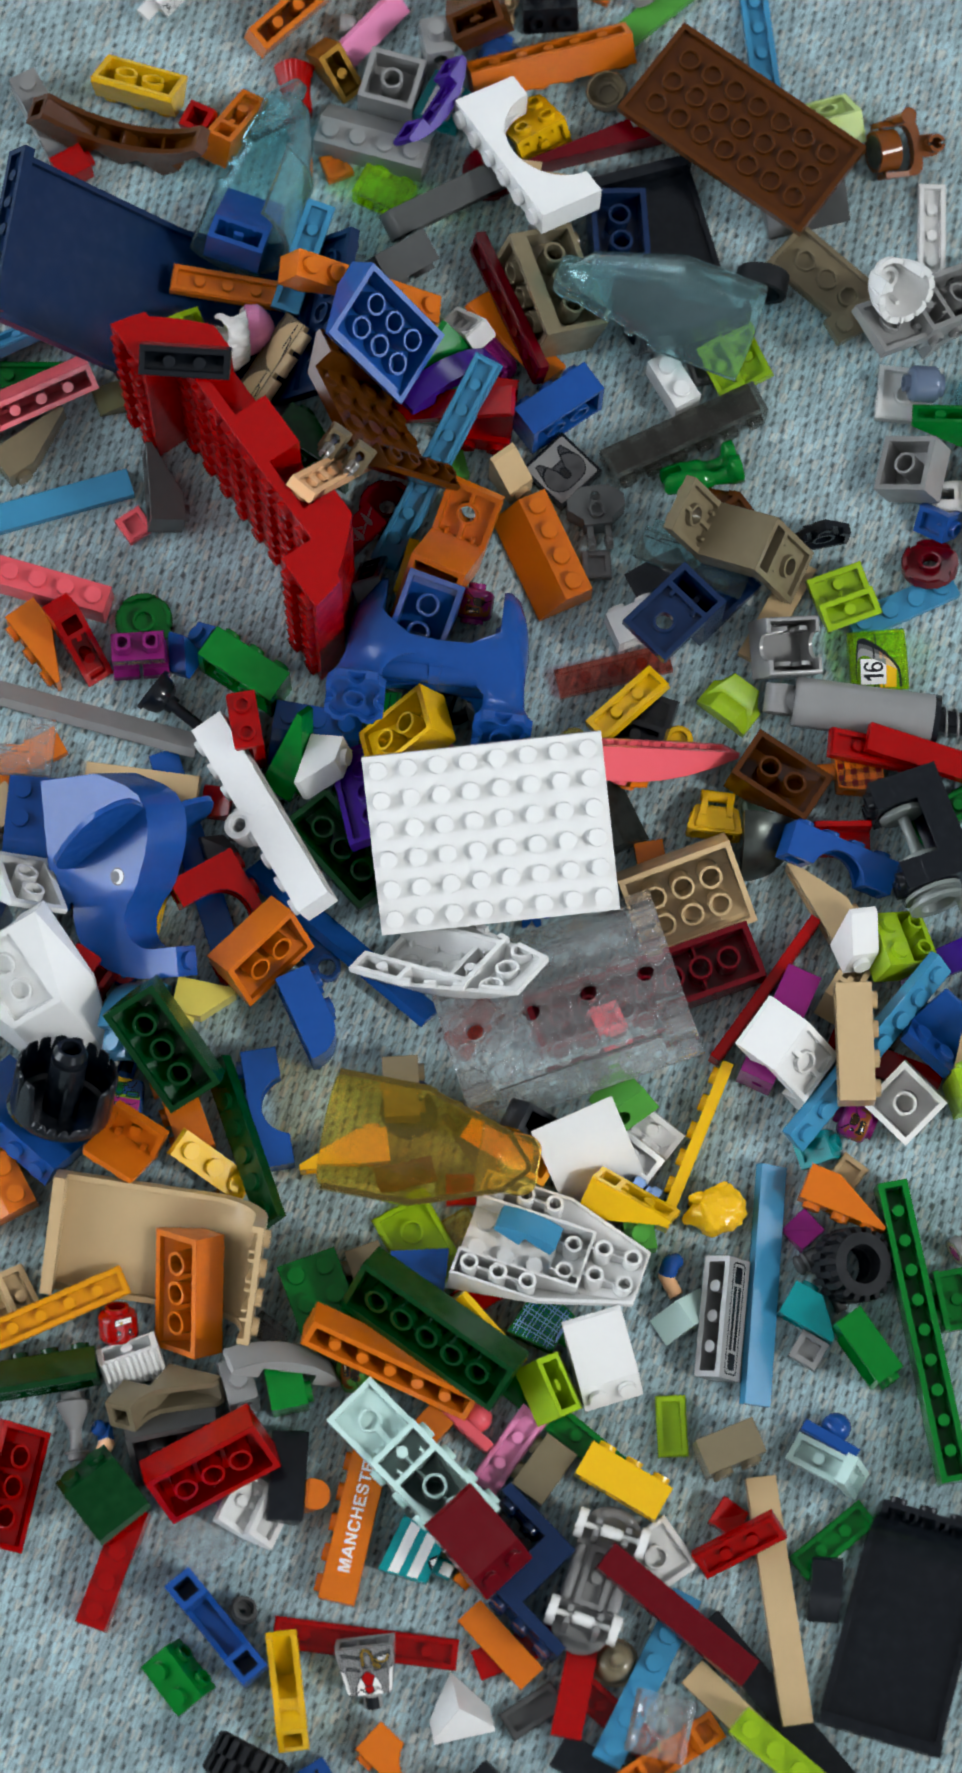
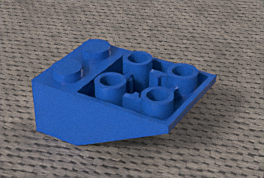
M228 187L207 234L203 255L257 273L282 206Z

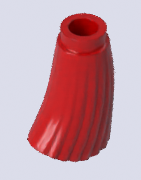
M289 58L277 63L274 66V71L283 96L294 117L297 118L298 122H305L313 117L310 83L315 66L300 59Z

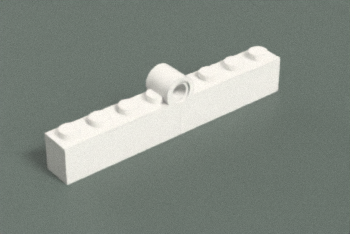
M218 711L194 728L192 733L197 740L194 742L196 749L203 757L206 756L210 762L207 764L210 773L215 779L219 778L223 784L220 787L221 792L229 802L233 801L236 806L225 820V832L242 847L259 846L263 853L260 855V858L269 870L273 869L276 877L273 880L283 893L286 891L290 899L287 901V904L296 916L301 914L310 921L335 904L338 899L249 749L235 750L230 719L221 711Z

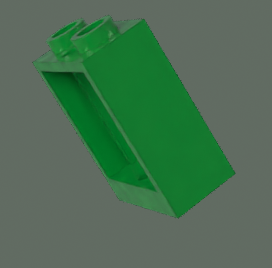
M861 1306L833 1325L832 1329L835 1340L871 1390L878 1386L881 1390H884L900 1377L898 1371L903 1367L902 1363Z

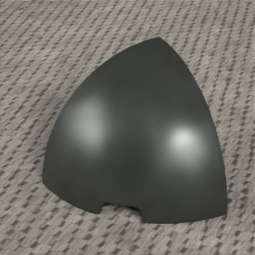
M744 811L743 845L740 851V872L744 881L763 878L774 872L784 862V860L775 856L785 824L795 821L794 819L766 811Z

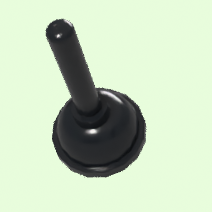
M165 670L137 707L140 710L144 708L154 713L161 712L164 709L169 714L171 712L193 729L196 728L203 721L179 703L180 700L175 696L176 686L168 676L169 672Z

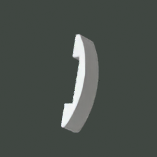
M281 1341L250 1342L249 1346L235 1345L226 1348L223 1352L232 1375L258 1378L263 1369L308 1374L313 1385L338 1388L341 1384L332 1362L321 1353L303 1345Z

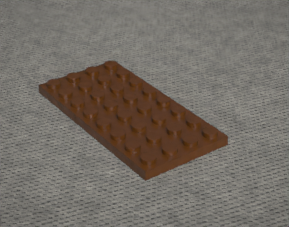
M685 22L617 106V112L799 237L867 149V146Z

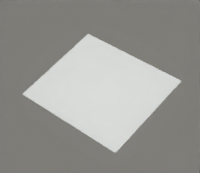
M612 1096L531 1131L557 1192L574 1198L578 1202L581 1201L592 1176L603 1166L627 1180L644 1173Z

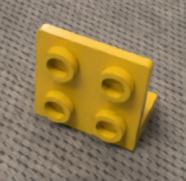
M542 94L527 98L526 114L516 119L505 134L514 143L517 156L524 160L572 142L566 118Z

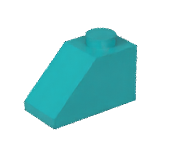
M796 1280L777 1316L800 1330L805 1329L826 1343L831 1344L835 1336L823 1295L818 1293L819 1288L806 1280H803L802 1283Z

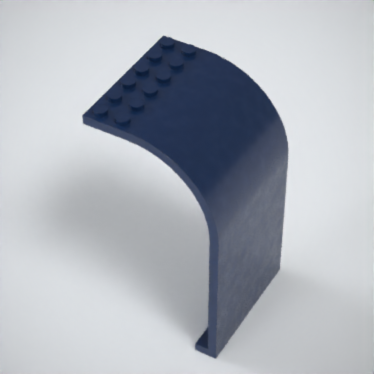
M23 145L9 151L0 197V323L117 374L119 369L114 362L117 358L112 351L114 346L109 338L112 336L111 323L142 312H146L148 316L168 317L198 306L204 323L224 327L221 320L215 319V315L223 313L233 317L238 315L241 307H243L241 305L170 294L169 288L174 263L278 281L280 257L289 253L292 245L267 246L257 273L204 256L203 252L207 236L172 224L34 158L35 149L28 145ZM348 227L326 235L320 255L350 265L356 259L360 231L353 227ZM306 293L299 316L294 317L309 328L306 334L311 336L312 340L302 355L294 351L292 355L298 361L286 379L279 375L276 378L282 385L271 400L273 406L290 404L318 395L308 375V368L316 332L319 329L326 330L334 295ZM266 310L274 322L275 329L285 312ZM258 354L250 356V361L239 371H234L240 380H242Z

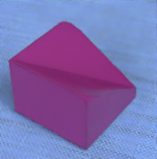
M804 1208L783 1227L782 1234L801 1253L823 1234L824 1229Z

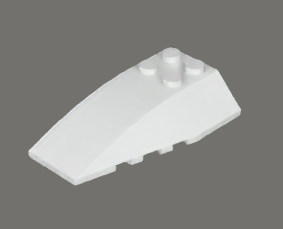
M483 924L401 933L400 938L383 955L364 951L349 966V972L426 994L466 999H489L518 996L549 962V957L521 942L514 944L510 942L509 936L503 933L496 935L489 931V926Z

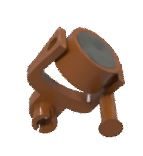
M906 107L901 113L887 117L882 122L870 125L871 131L867 134L865 142L867 146L865 159L872 173H883L877 175V181L916 176L922 171L923 158L937 155L945 147V143L941 144L942 141H945L942 135L919 134V129L915 123L917 114L911 107ZM900 127L906 135L909 147V166L906 171H897L903 159L901 138L895 129L887 128Z

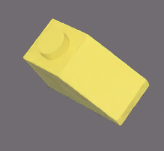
M178 977L173 998L193 1025L194 1021L202 1022L236 1001L238 994L230 986Z

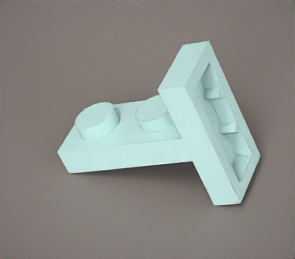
M801 1432L798 1433L785 1457L793 1465L840 1488L844 1495L854 1500L869 1475V1472L858 1457L850 1453L846 1456Z

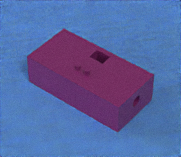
M788 964L774 998L804 1018L822 978L792 964ZM746 1056L736 1082L768 1096L776 1077L766 1066L751 1061Z

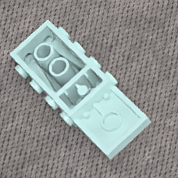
M371 1377L326 1419V1422L372 1469L369 1475L381 1487L387 1484L391 1488L393 1493L391 1497L402 1509L408 1506L416 1514L413 1520L425 1532L427 1529L423 1525L469 1483L476 1488L497 1514L500 1512L501 1508L497 1505L500 1502L499 1498L489 1488L484 1491L476 1483L478 1477L467 1466L462 1469L454 1461L457 1457L454 1452L445 1444L440 1447L432 1439L435 1435L434 1432L423 1421L418 1424L414 1419L412 1420Z

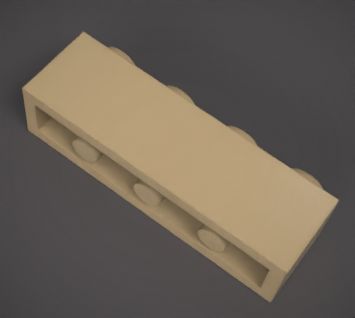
M835 982L833 1000L837 1107L874 1106L876 1097H881V1079H875V1068L880 1067V1050L874 1049V1038H879L878 1020H873V1009L878 1007L877 991H872V982Z

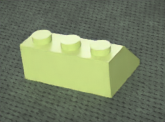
M846 93L806 103L807 106L860 142H866L862 110Z

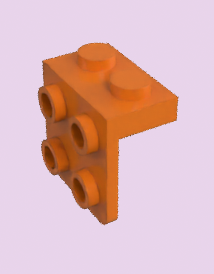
M119 1099L112 1108L111 1117L105 1128L84 1145L82 1153L92 1162L113 1173L117 1178L127 1183H133L158 1157L170 1131Z

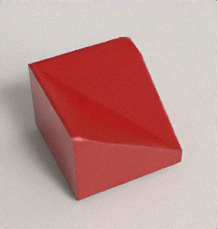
M204 785L203 796H210L214 802L211 813L205 819L225 821L231 814L233 801L229 802L220 790L221 786Z
M723 1496L707 1524L724 1534L743 1524L749 1513L728 1497Z

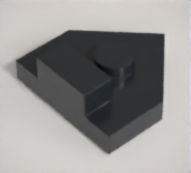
M823 519L803 526L802 530L795 534L811 550L847 544L851 530L849 523Z

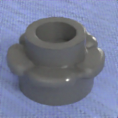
M238 1596L231 1601L232 1604L228 1606L227 1613L233 1619L234 1624L246 1626L247 1623L252 1624L256 1620L257 1605L252 1598ZM240 1609H243L245 1613L241 1614Z

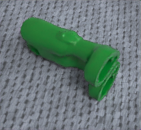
M732 439L721 443L719 456L712 460L701 461L695 459L668 465L659 471V479L668 495H677L678 489L683 484L686 475L696 477L707 489L714 487V485H733L745 482L742 461L739 454H736Z

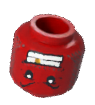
M122 1301L108 1303L105 1305V1309L101 1310L98 1314L99 1336L105 1344H126L132 1338L138 1337L137 1313L128 1303Z

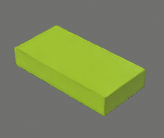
M685 1395L655 1396L658 1458L689 1457Z

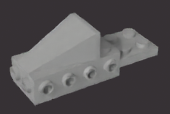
M962 263L932 273L935 281V288L932 289L934 291L930 302L926 303L927 307L920 315L914 316V319L908 322L903 321L902 324H892L885 321L877 313L871 300L855 305L851 312L880 358L915 346L922 359H925L949 340L956 339L962 335Z

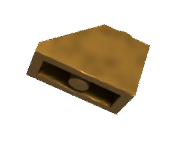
M324 37L304 52L309 63L315 66L314 71L316 75L343 104L358 94L362 80L340 42Z

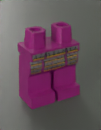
M163 630L110 634L114 681L141 679L140 664L143 666L144 679L159 678L165 670L169 672L168 676L170 677L169 649Z

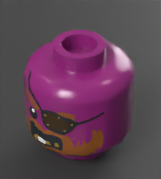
M470 582L469 587H466L457 614L461 618L460 622L483 626L484 621L491 619L495 596L492 592L486 590L485 584Z
M840 1106L835 1112L832 1121L837 1122L836 1132L839 1135L861 1143L865 1138L870 1140L878 1119L865 1106Z

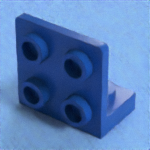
M944 989L916 1014L903 1030L900 1038L905 1045L943 1079L951 1073L958 1052L962 1033V1001L949 989Z

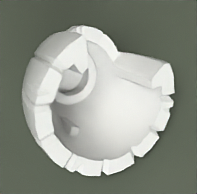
M893 256L884 257L877 262L875 268L869 274L868 292L870 300L877 313L885 321L892 324H902L903 321L908 322L914 319V316L920 315L927 307L926 303L930 302L934 293L932 289L935 288V281L932 271L917 261Z

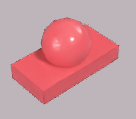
M476 1403L464 1421L441 1410L454 1423L453 1427L484 1455L488 1454L494 1443L482 1432L487 1430L492 1423L491 1411H487Z

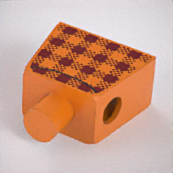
M831 758V763L816 764L834 776L832 781H834L836 795L863 797L866 793L867 783L884 778L883 769L833 758Z

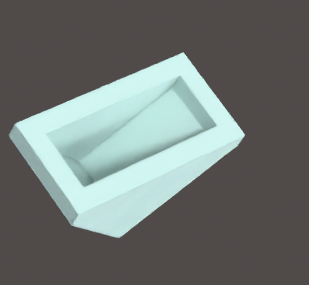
M700 1288L676 1300L650 1320L665 1346L670 1345L699 1325L702 1295Z

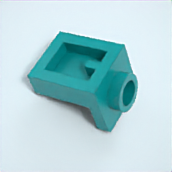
M823 1129L820 1130L803 1152L795 1148L794 1145L793 1148L801 1170H807L813 1163L820 1165L830 1160L840 1159L842 1156L840 1150L843 1149L839 1136L833 1130Z

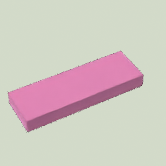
M380 0L338 41L341 43L354 67L371 52L373 46L376 47L410 13L403 0Z
M523 1404L474 1472L478 1477L476 1483L484 1490L489 1488L495 1495L498 1494L513 1470L547 1425L538 1427L527 1405Z

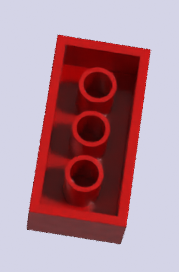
M247 1403L139 1461L145 1486L173 1524L281 1467L275 1443Z

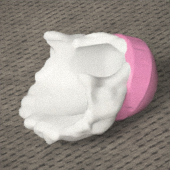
M245 304L241 307L239 314L233 317L223 313L215 315V319L221 320L224 324V327L215 326L227 344L232 347L234 371H239L250 361V356L258 354L272 340L274 322L269 313L258 304Z

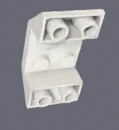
M772 996L767 998L735 1042L751 1061L766 1066L786 1087L782 1094L798 1110L818 1088L836 1062L835 1050L807 1020Z

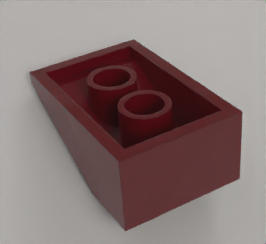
M471 1483L423 1525L467 1583L486 1600L533 1558L518 1537Z

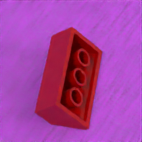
M0 1419V1550L22 1554L51 1433L5 1419Z

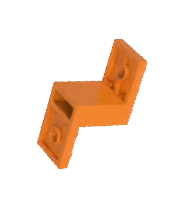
M456 476L461 488L457 491L445 489L432 528L411 553L390 613L391 618L393 617L410 567L467 587L480 568L505 496ZM462 507H471L475 512V517L467 518L464 516Z

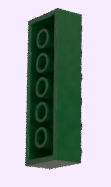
M380 1246L364 1261L339 1306L489 1412L505 1394L530 1353Z

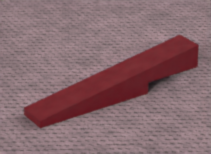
M626 119L528 160L542 162V171L552 172L663 145L664 143L639 126L633 127L631 121Z

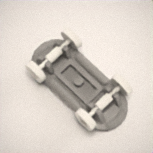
M612 1506L601 1507L589 1514V1508L581 1507L572 1536L578 1538L574 1548L575 1551L572 1554L559 1595L552 1594L543 1623L551 1625L552 1633L566 1647L565 1650L571 1654L589 1655L600 1650L605 1644L611 1647L615 1646L624 1619L618 1613L625 1593L597 1571L595 1567L614 1543L618 1544L633 1558L643 1560L652 1530L644 1527L641 1532L636 1519L629 1512L621 1508Z

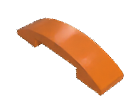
M709 1710L617 1773H674L727 1736Z

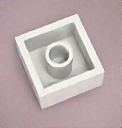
M904 1060L881 1084V1097H876L874 1106L865 1107L906 1146L949 1101L907 1060Z

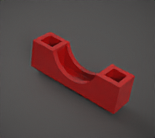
M143 1513L103 1545L75 1621L77 1623L104 1633L108 1632L118 1605L124 1580L151 1516L149 1513Z

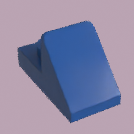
M198 622L190 630L188 637L171 631L168 632L169 668L171 673L187 679L191 678L199 666L197 653L216 626Z

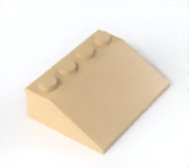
M725 832L616 872L618 886L645 956L743 921H747V924L758 921L733 849Z

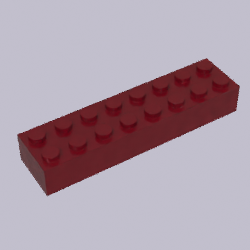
M743 921L523 998L522 1008L540 1057L544 1061L600 1041L601 1039L588 1011L616 999L628 1028L609 1037L760 985L767 977V973L747 921Z

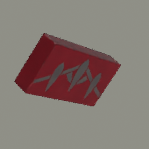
M368 502L352 516L354 557L388 523Z

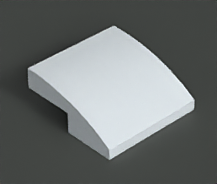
M655 1111L627 1130L644 1173L638 1176L645 1179L646 1184H648L686 1136Z
M261 1478L223 1497L212 1520L231 1533L267 1550L273 1549L284 1526L281 1523L266 1521L269 1482L267 1483Z

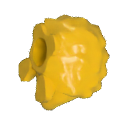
M727 1181L718 1183L705 1191H698L688 1196L690 1207L682 1216V1223L698 1228L703 1235L710 1238L734 1231L743 1224V1219L748 1214L746 1200L741 1192L734 1188L731 1183Z

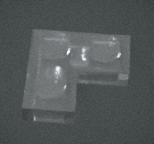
M27 717L24 745L0 743V775L51 778L57 721L54 719Z

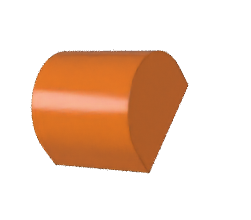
M315 1478L306 1479L304 1513H311L324 1508L330 1500L328 1485L324 1481Z

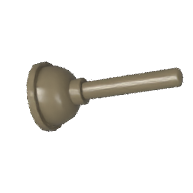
M617 1638L614 1647L605 1644L598 1650L594 1671L595 1679L605 1687L618 1688L625 1686L638 1661V1655L633 1646L627 1641Z

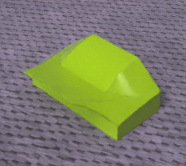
M736 673L722 680H714L696 703L742 738L760 717L758 709L760 691Z

